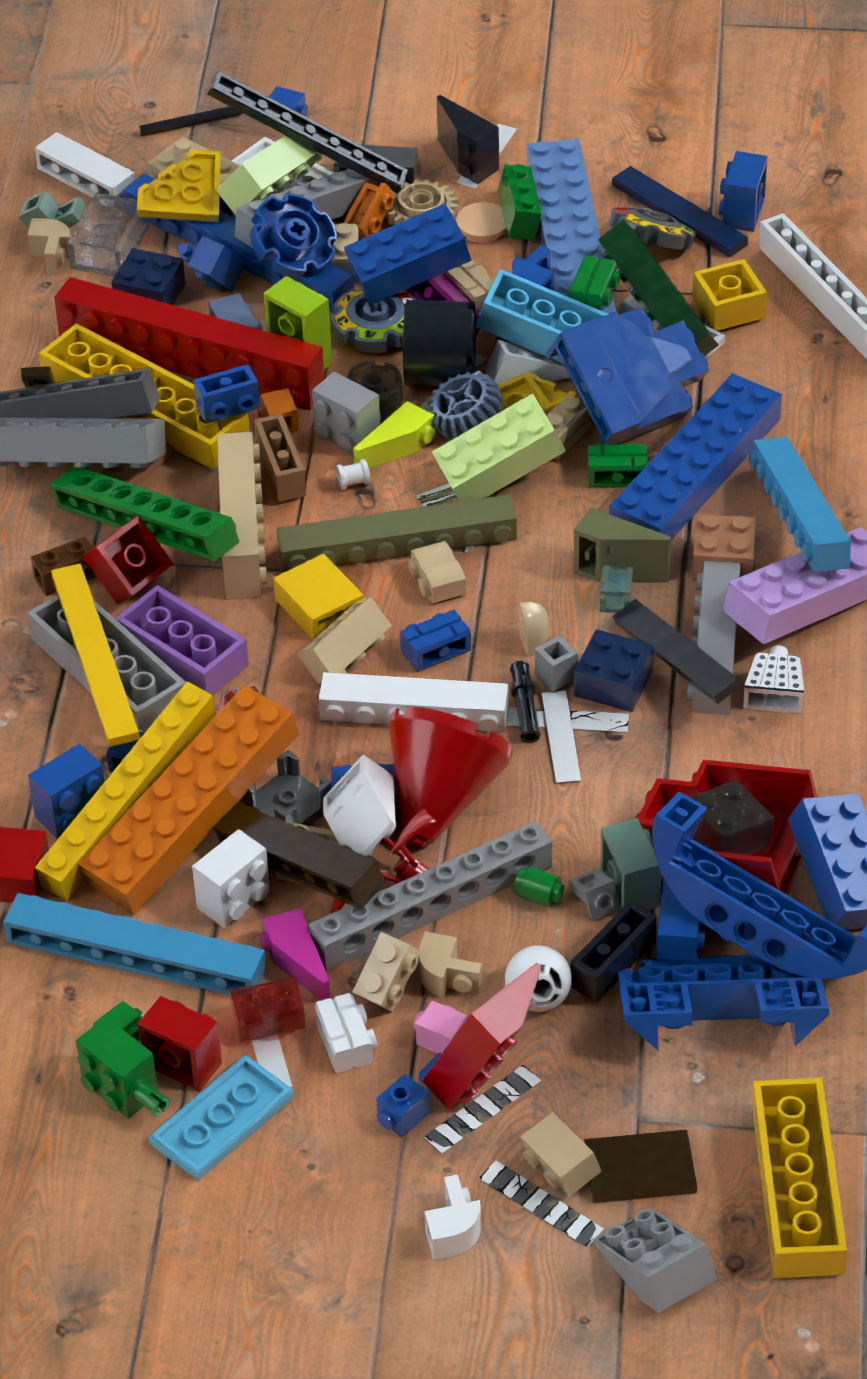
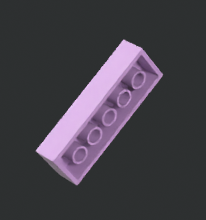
M859 527L846 533L851 541L850 569L814 572L808 561H804L802 552H799L730 581L723 611L762 644H765L867 600V531Z

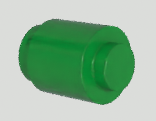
M522 867L514 883V892L519 893L521 898L551 907L555 902H560L565 888L564 884H561L560 876L533 867L528 869Z

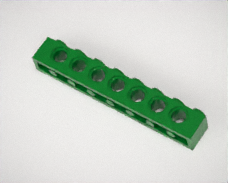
M73 466L50 483L57 505L61 509L116 528H120L139 515L159 543L214 562L240 542L236 532V524L232 517L82 467Z

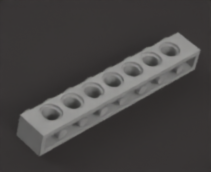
M536 821L531 822L376 893L362 909L349 905L310 923L309 931L324 969L328 971L371 951L380 932L397 939L514 885L516 876L522 867L526 869L533 867L542 871L551 868L552 841Z

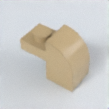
M32 218L27 234L30 256L45 257L47 275H58L60 264L65 263V258H73L70 229L66 224L55 219Z
M425 931L419 947V951H421L419 956V975L425 989L440 998L445 997L447 988L462 993L469 992L480 995L483 986L482 963L457 959V937Z

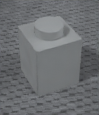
M560 635L535 648V675L552 692L574 681V671L578 665V653Z

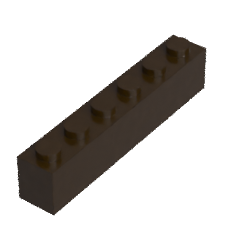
M238 802L214 827L221 843L238 829L266 848L269 870L358 909H362L386 883L380 871L381 865L374 857L359 854L347 845L341 846L331 842L323 835L317 836L312 834L302 826H293L278 816L272 817L263 813L254 806L249 807Z

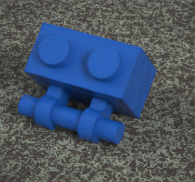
M203 236L197 247L182 243L177 248L180 257L189 262L187 266L196 272L194 276L219 292L222 288L233 291L246 264L243 259L225 245Z

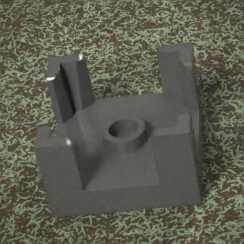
M287 750L277 758L278 775L257 791L255 782L243 796V803L246 806L257 807L263 813L272 817L278 816L291 825L297 823L309 826L324 815L323 798L332 789V782L321 775L319 776V787H316L300 775L299 758Z

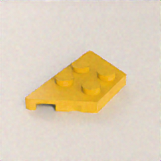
M528 371L498 385L503 400L501 404L502 411L532 393L546 415L560 404L567 395L577 398V394L574 391L563 392L557 389L555 383L549 380H542L539 376Z

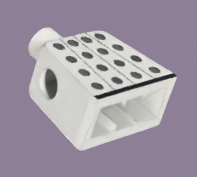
M779 645L773 646L769 654H756L745 682L743 709L802 714L804 685L800 658L788 655V650Z

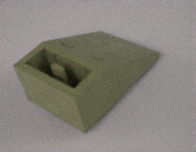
M590 508L575 527L574 573L598 582H669L670 536L594 508Z

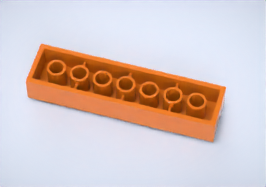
M244 685L78 864L87 885L135 915L244 796L248 788L255 784L296 739L299 732L293 713L249 686Z

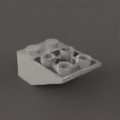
M653 1208L637 1212L633 1218L618 1226L608 1228L604 1234L593 1239L594 1244L638 1299L657 1313L717 1280L707 1244Z

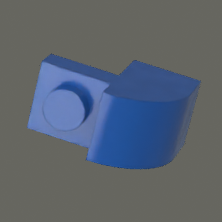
M540 245L532 254L527 256L526 260L516 256L512 262V274L554 291V271L550 270V249Z

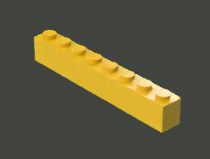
M188 681L184 684L35 866L42 888L65 901L70 898L85 879L78 864L217 715L212 694Z

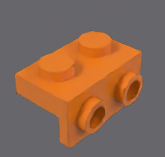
M365 182L344 223L358 225V238L361 239L379 232L382 220L394 203L395 194L385 183L376 186Z

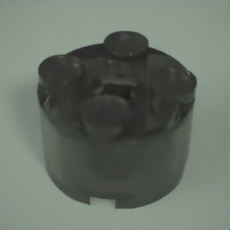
M366 361L355 365L349 370L348 379L379 394L380 424L403 405L402 375L394 365L384 362V366L375 365V361Z

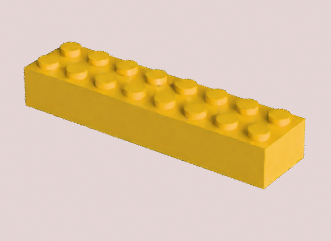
M77 323L39 352L40 367L50 366L56 383L150 368L160 397L159 402L154 410L146 416L139 417L135 414L125 416L122 419H164L165 442L172 445L174 450L212 470L218 467L217 434L250 432L247 412L205 424L196 407L194 384Z

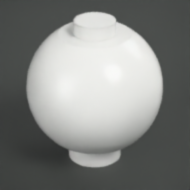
M542 945L529 946L517 952L508 963L505 972V986L535 963H538L542 968L527 1011L546 1012L559 1006L567 997L572 983L571 970L565 958L558 951Z

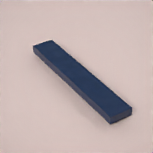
M632 166L612 177V186L648 208L673 217L678 222L694 230L697 238L725 255L731 257L748 245L749 237Z

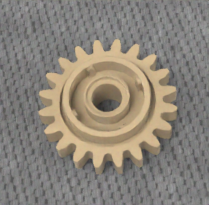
M416 179L413 184L404 182V188L398 194L393 192L395 194L394 203L391 209L387 211L385 218H388L389 225H396L446 203L455 219L459 212L458 197H455L454 190L448 191V185L439 187V181L433 184L429 183L428 179L424 182H419Z

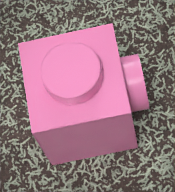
M432 1000L426 1010L420 1011L415 1018L413 1027L416 1030V1044L437 1054L439 1052L443 1053L467 1020V1015L456 1011L449 1005H442Z

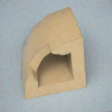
M519 602V637L528 657L535 655L536 647L549 641V618L546 609L540 604Z

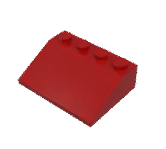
M535 963L470 1014L422 1080L449 1111L460 1102L465 1106L472 1101L479 1093L477 1089L484 1085L491 1077L490 1072L497 1068L504 1060L502 1056L517 1043L514 1037L523 1025L542 968L538 963Z

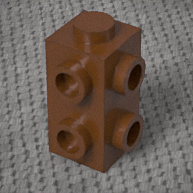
M85 536L31 556L34 579L45 596L57 592L51 570L81 563L86 581L97 577L82 557L95 547L89 543Z

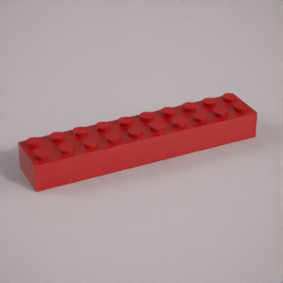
M69 277L54 296L59 336L77 323L169 371L201 378L248 364L258 381L259 396H261L260 394L288 388L295 406L307 410L313 408L312 390L324 380L322 346Z

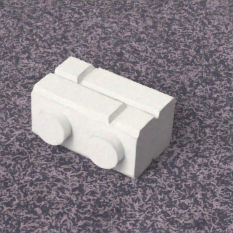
M350 993L336 996L333 1000L329 998L316 1002L314 1005L315 1022L334 1071L341 1073L351 1070L353 1067L358 1068L372 1064L374 1061L373 1049L378 1048L373 1029L367 1030L365 1027L367 1016L363 1004L356 1005L354 997Z

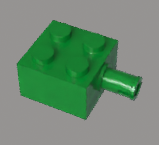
M105 1017L76 1040L77 1060L81 1070V1083L89 1092H96L101 1096L112 1111H119L128 1119L143 1107L147 1108L154 1116L161 1115L157 1107L162 1112L166 1111L170 1100L157 1089L153 1053L108 1017Z

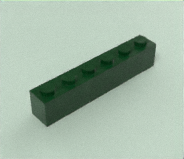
M625 219L621 220L598 239L604 247L600 251L604 258L615 260L618 267L616 272L620 273L622 282L626 283L628 281L632 286L628 289L638 303L642 300L646 305L642 309L652 322L657 320L660 324L656 328L658 331L684 321L686 327L693 332L695 344L699 352L704 356L719 346L641 238Z

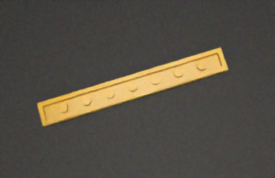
M81 563L51 570L52 579L109 747L139 740V731Z

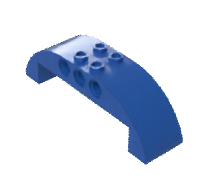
M678 792L656 814L653 820L652 836L655 855L665 881L680 903L699 921L719 933L723 939L738 944L755 958L763 959L782 970L799 976L833 979L856 975L867 970V925L857 937L693 840L692 838L707 807L683 793Z

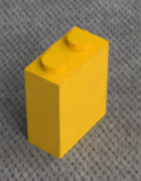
M324 553L273 578L275 600L313 640L351 605L364 599L360 590Z

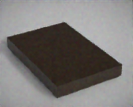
M687 1130L584 1139V1143L594 1152L602 1171L590 1180L593 1203L697 1193V1181Z

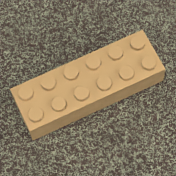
M252 432L217 434L220 514L232 517L236 524V532L240 541L222 556L226 599L262 597L261 585H267L266 567H260V564H266L265 546L259 545V543H265L264 525H258V523H264L263 505L257 504L263 502L261 483L256 484L262 482L260 463L255 464V461H260L259 443L253 444Z

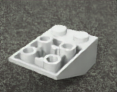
M365 755L358 759L323 798V814L339 845H347L359 854L371 856L381 839L388 838L396 827L393 775Z

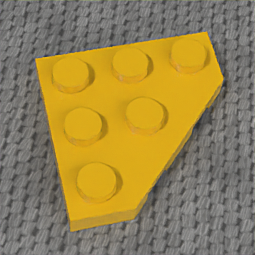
M194 149L186 154V158L177 165L172 164L159 173L158 178L150 184L145 183L139 187L137 194V217L218 222L220 195L216 189L220 186L221 151Z

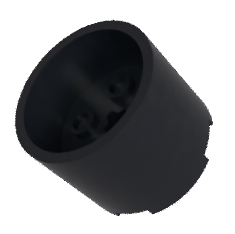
M406 300L403 327V375L405 386H439V383H446L448 377L454 378L457 377V374L465 375L466 372H469L471 375L472 372L475 373V301Z

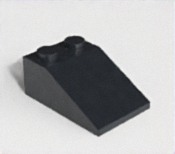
M439 95L436 97L438 141L458 174L479 184L499 170V127Z

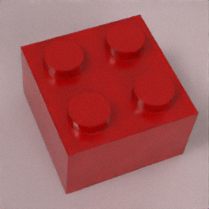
M139 515L121 526L82 556L117 605L133 596L174 564Z
M161 995L139 1021L140 1043L153 1053L155 1071L200 1092L222 1064L218 1022L207 1014L195 1012L185 1007L181 1002L169 1000Z

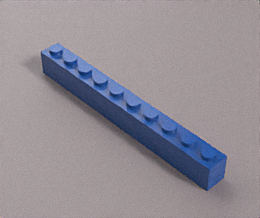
M142 174L123 189L126 212L137 216L138 188L145 183L150 184L155 180L154 178ZM219 210L218 222L139 217L191 244L199 242L203 236L225 245L246 262L244 270L274 285L285 277L271 269L272 263L269 260H261L253 248L234 236L236 218ZM330 263L315 275L305 271L301 278L289 277L328 298L329 311L334 313L333 305L337 299L349 290L354 289L353 274Z

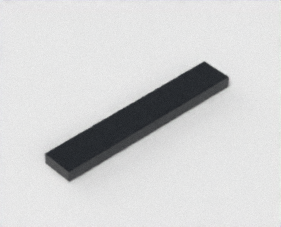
M636 598L612 616L615 623L634 639L653 644L654 654L715 703L719 704L742 686L738 677Z

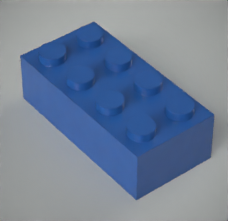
M446 203L344 247L351 270L369 305L472 261L465 238Z
M859 794L802 799L788 818V822L824 916L845 930L865 928L867 925V812Z

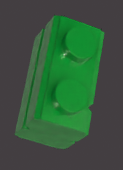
M586 255L570 287L568 297L601 311L604 310V307H610L613 296L612 289L617 290L620 282V273L616 272L615 260L605 258L599 260L598 257Z
M647 444L588 445L589 487H627L647 466Z

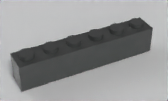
M147 368L1 391L0 417L122 419L125 416L135 414L142 417L154 410L160 397L151 370Z

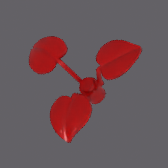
M425 808L420 809L410 819L395 843L389 837L386 839L382 838L391 848V854H397L400 857L393 868L397 872L396 876L381 872L384 879L398 884L429 869L413 857L404 846L419 831L436 822ZM334 898L331 914L341 910L346 903Z

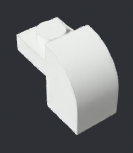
M458 1175L444 1177L447 1207L425 1211V1232L433 1260L466 1252L477 1242L480 1236V1200L471 1202L468 1188H461Z

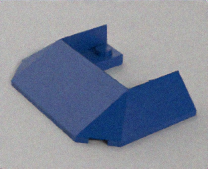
M750 954L697 956L696 962L649 957L641 961L640 968L633 972L628 968L618 972L624 1022L658 1051V1026L680 1029L684 1026L692 1025V1021L759 1018L761 1023H767L772 1026H781L789 1022L794 1045L796 1046L829 1015V1005L822 979L790 973Z

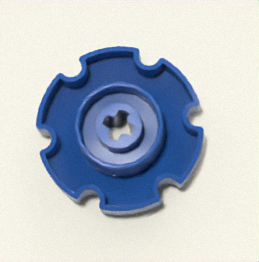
M286 193L282 200L277 199L275 196L266 199L253 215L251 222L255 225L249 232L250 241L257 256L261 260H269L272 263L271 269L275 272L293 278H301L305 271L311 275L321 272L332 259L335 253L332 245L337 240L336 229L329 215L325 211L318 212L315 209L316 203L301 195Z

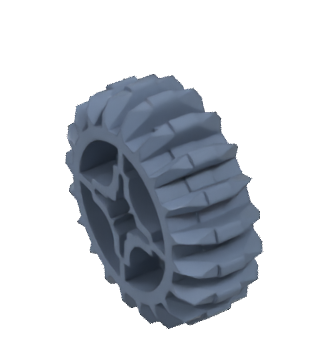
M477 371L475 373L472 372L471 375L469 372H466L465 375L457 374V377H448L446 383H439L440 388L432 391L433 397L427 400L428 407L426 408V411L434 414L433 424L436 432L441 437H447L450 441L501 412L503 400L500 388L488 374L484 375Z

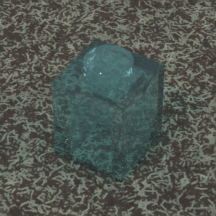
M603 565L600 586V612L617 613L631 602L633 567Z

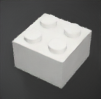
M239 829L192 866L197 909L223 928L227 927L234 920L240 919L247 909L257 901L263 900L270 891L266 848Z

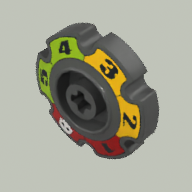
M614 207L611 211L608 224L614 227L621 220L625 219L645 245L663 249L682 250L692 248L696 235L695 231L669 215L645 208Z

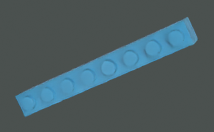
M789 438L754 440L753 451L749 452L750 467L755 469L758 481H762L765 493L771 497L773 507H777L780 519L785 521L788 533L794 537L796 547H800L802 550L804 561H808L814 572L850 569L851 541Z
M18 893L3 921L7 943L249 1000L254 999L266 973L265 951L263 949H258L251 945L245 946L228 942L221 938L202 936L191 931L172 929L160 924L146 923L130 917L103 913L96 909L90 910L77 907L66 902L60 903L47 900L36 895L30 896Z

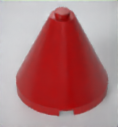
M406 706L404 715H398L400 711L398 708L393 710L388 728L402 830L422 808H425L436 821L407 841L413 846L424 848L426 844H433L509 765L513 754V747L506 739L494 731H491L489 738L481 732L475 730L477 723L434 709Z

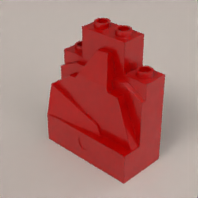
M703 759L698 771L693 773L691 782L656 779L652 789L646 794L645 804L641 812L635 817L638 818L643 830L648 829L650 832L652 843L653 820L656 814L678 792H681L707 807L692 838L693 840L784 894H789L803 858L788 818L802 799L817 797L811 770Z

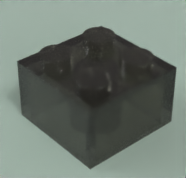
M737 780L690 797L707 807L692 838L711 851L744 855L755 853L770 846L775 817Z

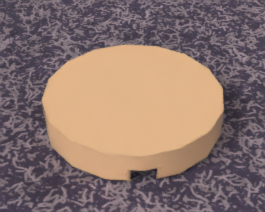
M480 202L470 204L460 210L456 217L459 229L466 236V240L480 244L493 243L498 241V237L507 234L502 207L495 203Z

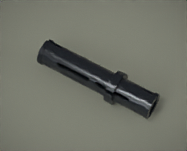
M520 660L511 664L510 672L513 681L511 694L516 700L521 740L525 743H534L541 736L534 701L536 688L535 684L531 681L528 662Z

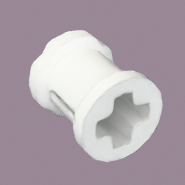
M365 459L353 465H336V476L341 490H346L347 486L364 483L368 485L371 483L370 472Z

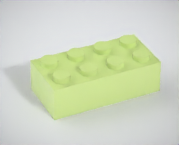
M285 135L242 163L216 191L236 216L237 207L246 205L251 201L269 197L271 194H276V188L282 191L293 182V177L297 180L303 177L309 171L307 166L312 167L323 156L319 152Z
M532 393L435 449L432 453L459 501L486 498L559 456L566 450Z

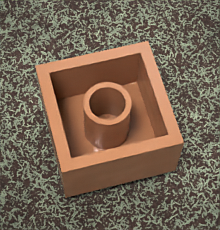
M696 514L692 581H697V573H703L704 561L741 563L740 577L753 572L756 517Z

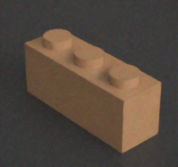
M278 414L254 419L256 444L259 443L260 456L278 502L306 496L305 470L283 415Z

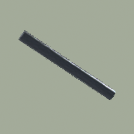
M227 106L139 125V132L143 136L242 114V112Z

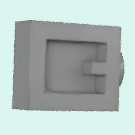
M596 868L569 880L571 892L586 903L588 916L592 920L599 919L620 909L614 880Z

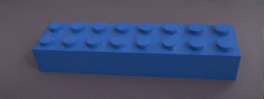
M732 373L609 506V514L670 536L672 540L749 455V452L753 450L754 440L763 439L780 421L782 394Z

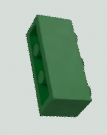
M505 164L498 194L508 238L535 240L542 211L531 167L522 164Z

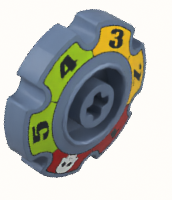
M351 289L340 296L333 305L334 314L331 315L333 333L342 344L355 345V350L360 352L383 353L387 352L389 347L401 348L403 347L406 300L416 299L408 292H398L369 305L362 290Z

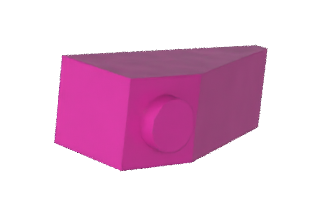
M301 909L263 918L264 932L259 933L260 943L265 952H270L273 963L319 1000L331 998L328 976Z

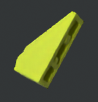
M406 401L353 448L354 464L365 459L368 468H372L418 452L424 445L430 443L435 436L434 414Z

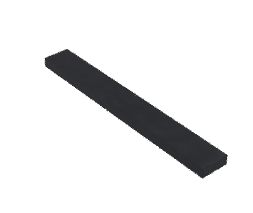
M218 70L214 74L207 95L378 184H387L397 194L403 188L408 171L404 167Z

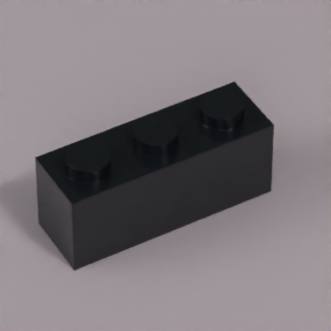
M629 901L570 962L571 988L597 1003L618 981V972L626 968L630 969L655 943L657 916Z

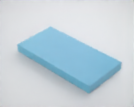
M245 1054L149 1136V1143L199 1181L294 1098V1090Z

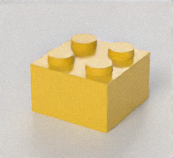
M745 259L693 272L692 298L712 329L718 331L766 318L767 291Z

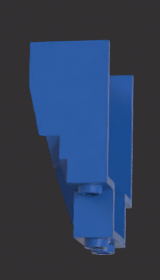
M642 308L631 312L627 311L620 315L617 311L562 331L546 352L547 358L559 354L602 437L599 444L620 445L684 418L693 408L691 396L687 390H684V387L701 381L709 371L707 359L699 352L695 344L694 334L686 327L684 321L654 332L652 321L644 314Z

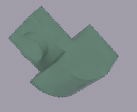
M45 190L26 199L18 217L28 228L32 218L55 219L63 222L70 228L81 220V214L86 203L78 196L64 204L58 205Z

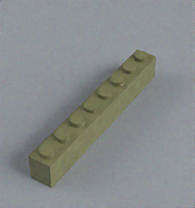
M509 494L278 527V550L283 572H287L323 553L335 566L408 556L411 555V550L445 541L450 549L517 540V517Z

